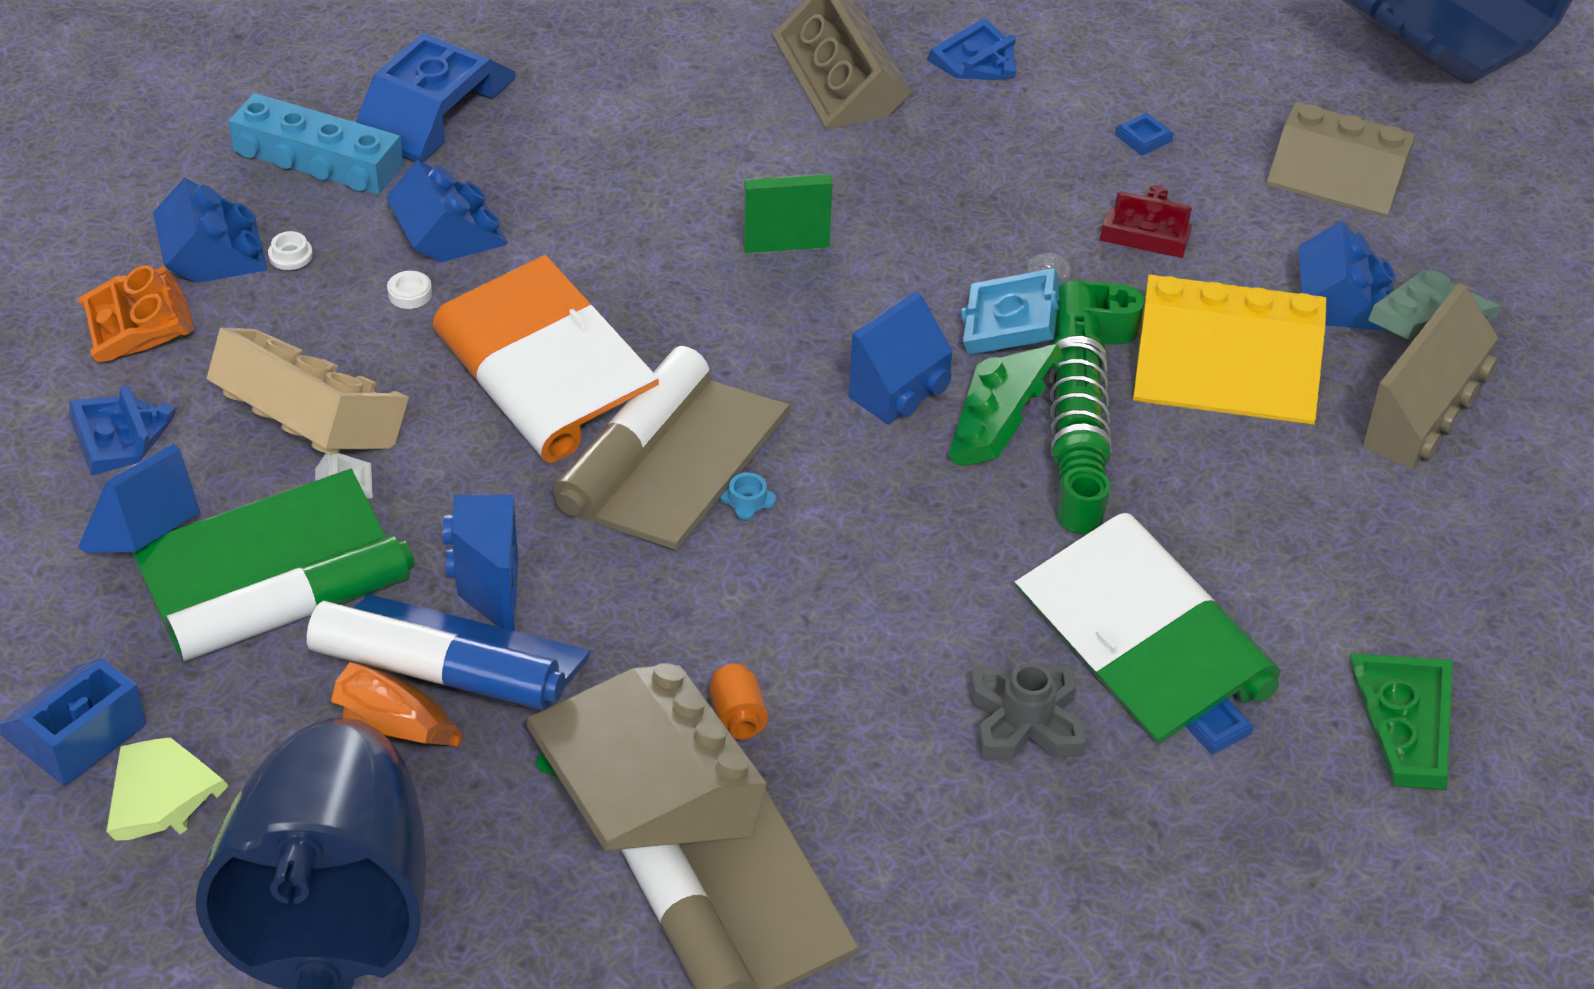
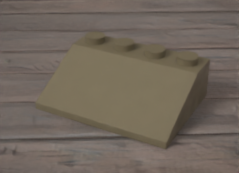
M661 663L655 667L632 668L528 717V730L605 851L753 837L767 783L680 665Z

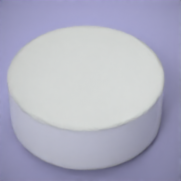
M418 271L400 272L391 277L387 283L390 302L400 308H418L426 304L432 297L431 280L427 275Z

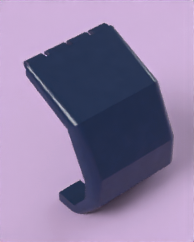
M1573 0L1342 1L1365 19L1459 81L1471 84L1531 52L1560 24Z

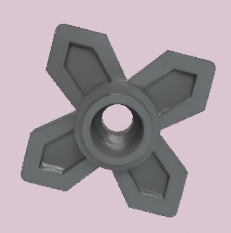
M1025 663L1016 667L1011 674L1003 667L973 668L970 684L973 704L992 714L982 721L979 727L978 737L981 756L984 760L1013 759L1029 739H1032L1053 757H1078L1084 754L1086 737L1083 721L1081 718L1063 709L1074 701L1076 685L1071 665Z

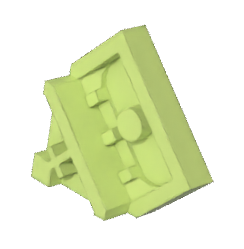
M172 738L154 739L121 746L106 832L115 841L131 840L164 831L169 825L177 833L182 834L187 830L188 817L200 804L206 801L210 794L218 798L229 785Z

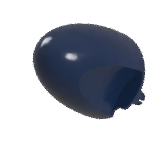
M344 717L329 718L304 727L280 743L250 776L222 822L208 854L196 893V913L204 935L214 949L238 970L261 982L283 989H352L356 978L365 975L384 978L394 972L409 957L419 936L423 911L426 871L425 839L421 810L414 783L403 758L392 742L378 729L361 720Z

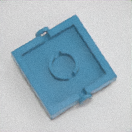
M1051 268L972 283L968 307L962 308L961 311L962 320L965 325L963 343L968 355L988 351L994 352L999 349L1054 340L1057 309H1059L1058 301L1060 300V279L1056 269Z

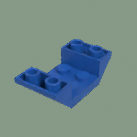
M422 33L374 74L356 123L400 135L402 155L413 161L419 160L423 162L445 142L443 115L470 90L493 99L516 78L515 71L491 59Z

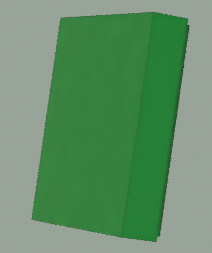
M821 174L744 180V252L756 253L830 247L833 185L831 175Z

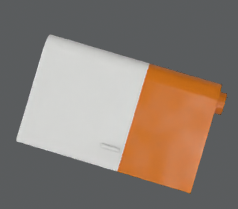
M543 255L444 303L439 307L433 318L435 332L540 457L548 463H553L569 456L577 450L581 442V424L659 385L658 377L547 255Z

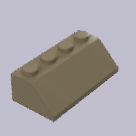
M805 0L772 34L827 129L888 117L912 93V90L856 0Z
M1457 284L1379 383L1363 447L1411 470L1416 467L1422 457L1428 460L1433 457L1441 441L1442 435L1440 433L1444 431L1449 434L1453 430L1461 413V405L1467 408L1471 406L1480 388V383L1478 382L1481 380L1487 383L1498 365L1499 358L1493 356L1498 337L1466 286Z

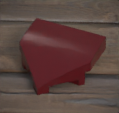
M1162 185L1150 186L1149 193L1145 195L1124 191L1117 192L1115 207L1109 208L1102 225L1100 241L1183 258L1192 230V225L1189 223L1192 207L1188 204L1170 201L1167 198L1168 190Z

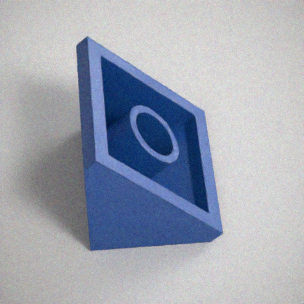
M172 443L108 479L78 547L85 553L136 552L199 514L200 510L181 450Z

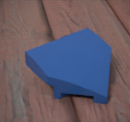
M983 18L931 48L927 60L957 79L998 80L1013 78L1016 74V63L1014 62L1016 35L1010 34L1006 37L986 18Z
M126 385L120 387L119 397L70 400L69 417L91 475L139 463L165 431L175 415L176 407L164 402L157 407L153 403L150 404L132 395L131 388Z

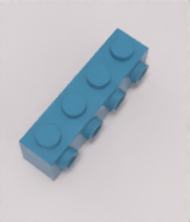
M253 93L228 120L233 151L238 152L240 155L247 158L255 157L265 160L283 169L291 168L308 173L320 180L328 179L348 185L356 191L364 190L380 195L404 166L400 135L257 93Z

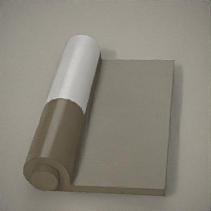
M685 346L674 348L653 372L658 377L659 385L628 400L555 483L553 494L556 504L562 512L573 517L580 515L602 526L678 550L728 489L731 479L741 473L791 411L790 404L711 381L710 370L703 356L696 350Z
M766 789L753 837L621 849L695 989H785L860 953L856 941Z

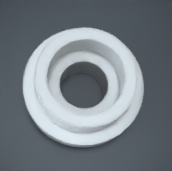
M294 231L282 232L276 235L268 249L270 263L282 270H295L304 267L311 261L313 256L312 247L305 236Z

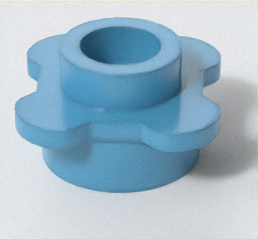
M741 473L731 479L729 487L720 497V501L724 504H729L736 511V516L739 519L749 520L759 510L772 508L776 504V495L771 491H767V483L760 475Z

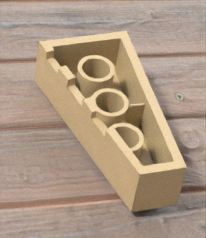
M220 327L206 379L221 387L224 396L237 401H245L252 406L253 413L281 422V428L284 431L310 439L312 447L324 453L338 454L340 449H390L396 444L408 403V396L397 391L377 393L374 391L377 382L363 376H356L355 378L337 373L338 365L324 359L302 355V349L259 330Z

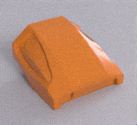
M149 265L137 267L128 276H116L79 297V303L86 311L94 347L90 350V353L97 363L112 361L119 356L148 350L195 330L187 299L175 277L165 266L156 270Z
M349 662L335 681L331 702L344 706L342 717L361 720L378 729L383 735L426 744L459 747L463 734L433 700L413 685L395 675L372 666Z

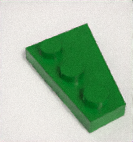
M1058 344L1000 358L991 357L977 363L948 454L955 465L967 466L998 459L1024 420L1020 414L1021 410L1029 398H1038L1046 387L1043 377L1049 368H1058L1059 363L1064 360L1065 356Z
M1350 653V665L1393 786L1447 790L1453 660Z

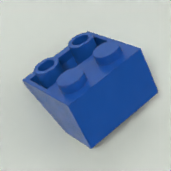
M417 160L386 196L413 249L439 262L505 246L508 243L499 228L501 221L488 209L484 202L486 200L484 192L471 182L463 184L455 180L441 166L436 165L432 168Z
M184 177L153 211L163 263L167 269L195 283L267 270L262 249L263 245L260 241L256 218L253 212L243 204H234L222 198L211 187L204 184L198 185Z
M1341 221L1299 245L1301 293L1326 297L1325 326L1389 331L1368 321L1373 306L1394 291L1393 282L1396 280V276L1389 262L1384 258L1379 259L1370 250L1368 242L1361 233H1353Z
M101 658L76 666L0 722V735L65 787L145 726L146 720L137 684Z

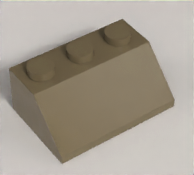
M1295 102L1284 125L1266 185L1388 218L1406 174L1416 134L1395 126H1385L1362 120L1354 115H1344L1322 109L1316 105Z

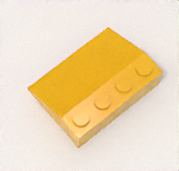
M1148 275L1141 319L1133 401L1315 425L1325 334L1326 297L1227 285L1218 282L1180 279L1172 276Z

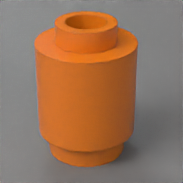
M728 664L715 671L708 689L713 711L733 738L747 740L756 736L766 727L769 719L757 677L741 664Z

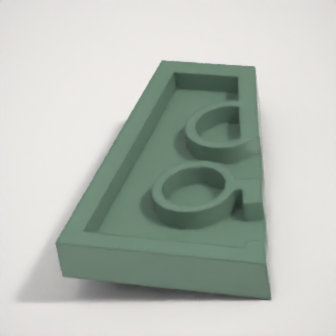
M1422 270L1373 306L1368 321L1406 339L1416 338L1457 285L1451 283L1450 278L1441 272ZM1470 292L1488 322L1497 318L1501 308L1500 305Z

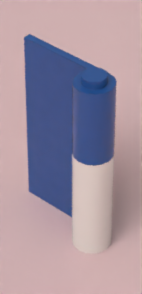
M370 594L353 608L327 601L320 602L311 615L307 630V646L311 651L543 711L552 702L557 703L563 689L587 663L591 652L589 649Z

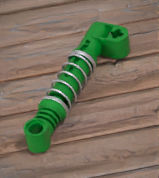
M1077 280L1068 281L1059 286V309H1057L1055 341L1052 345L1058 344L1065 358L1059 363L1058 368L1050 367L1049 382L1052 388L1049 392L1050 399L1053 402L1050 407V415L1053 418L1051 433L1054 436L1051 442L1053 461L1059 468L1060 500L1056 514L1058 522L1071 532L1087 534L1102 525L1111 487L1105 471V466L1111 457V434L1108 427L1110 416L1107 409L1109 406L1107 394L1108 379L1106 377L1107 360L1103 344H1127L1137 337L1145 299L1143 294L1132 286ZM1054 374L1056 375V383L1054 382ZM1055 389H1056V399L1054 398V391H1055ZM1056 406H1057V417H1056V415H1055V407H1056ZM1056 424H1057L1058 433H1056V431H1055V425H1056Z

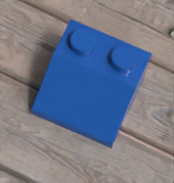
M914 291L852 334L849 398L887 425L902 415L908 417L913 414L921 401L931 394H941L951 381L953 351L921 294Z
M454 495L453 515H444L443 518L444 545H453V549H447V578H456L457 595L497 627L514 631L519 561L514 495Z

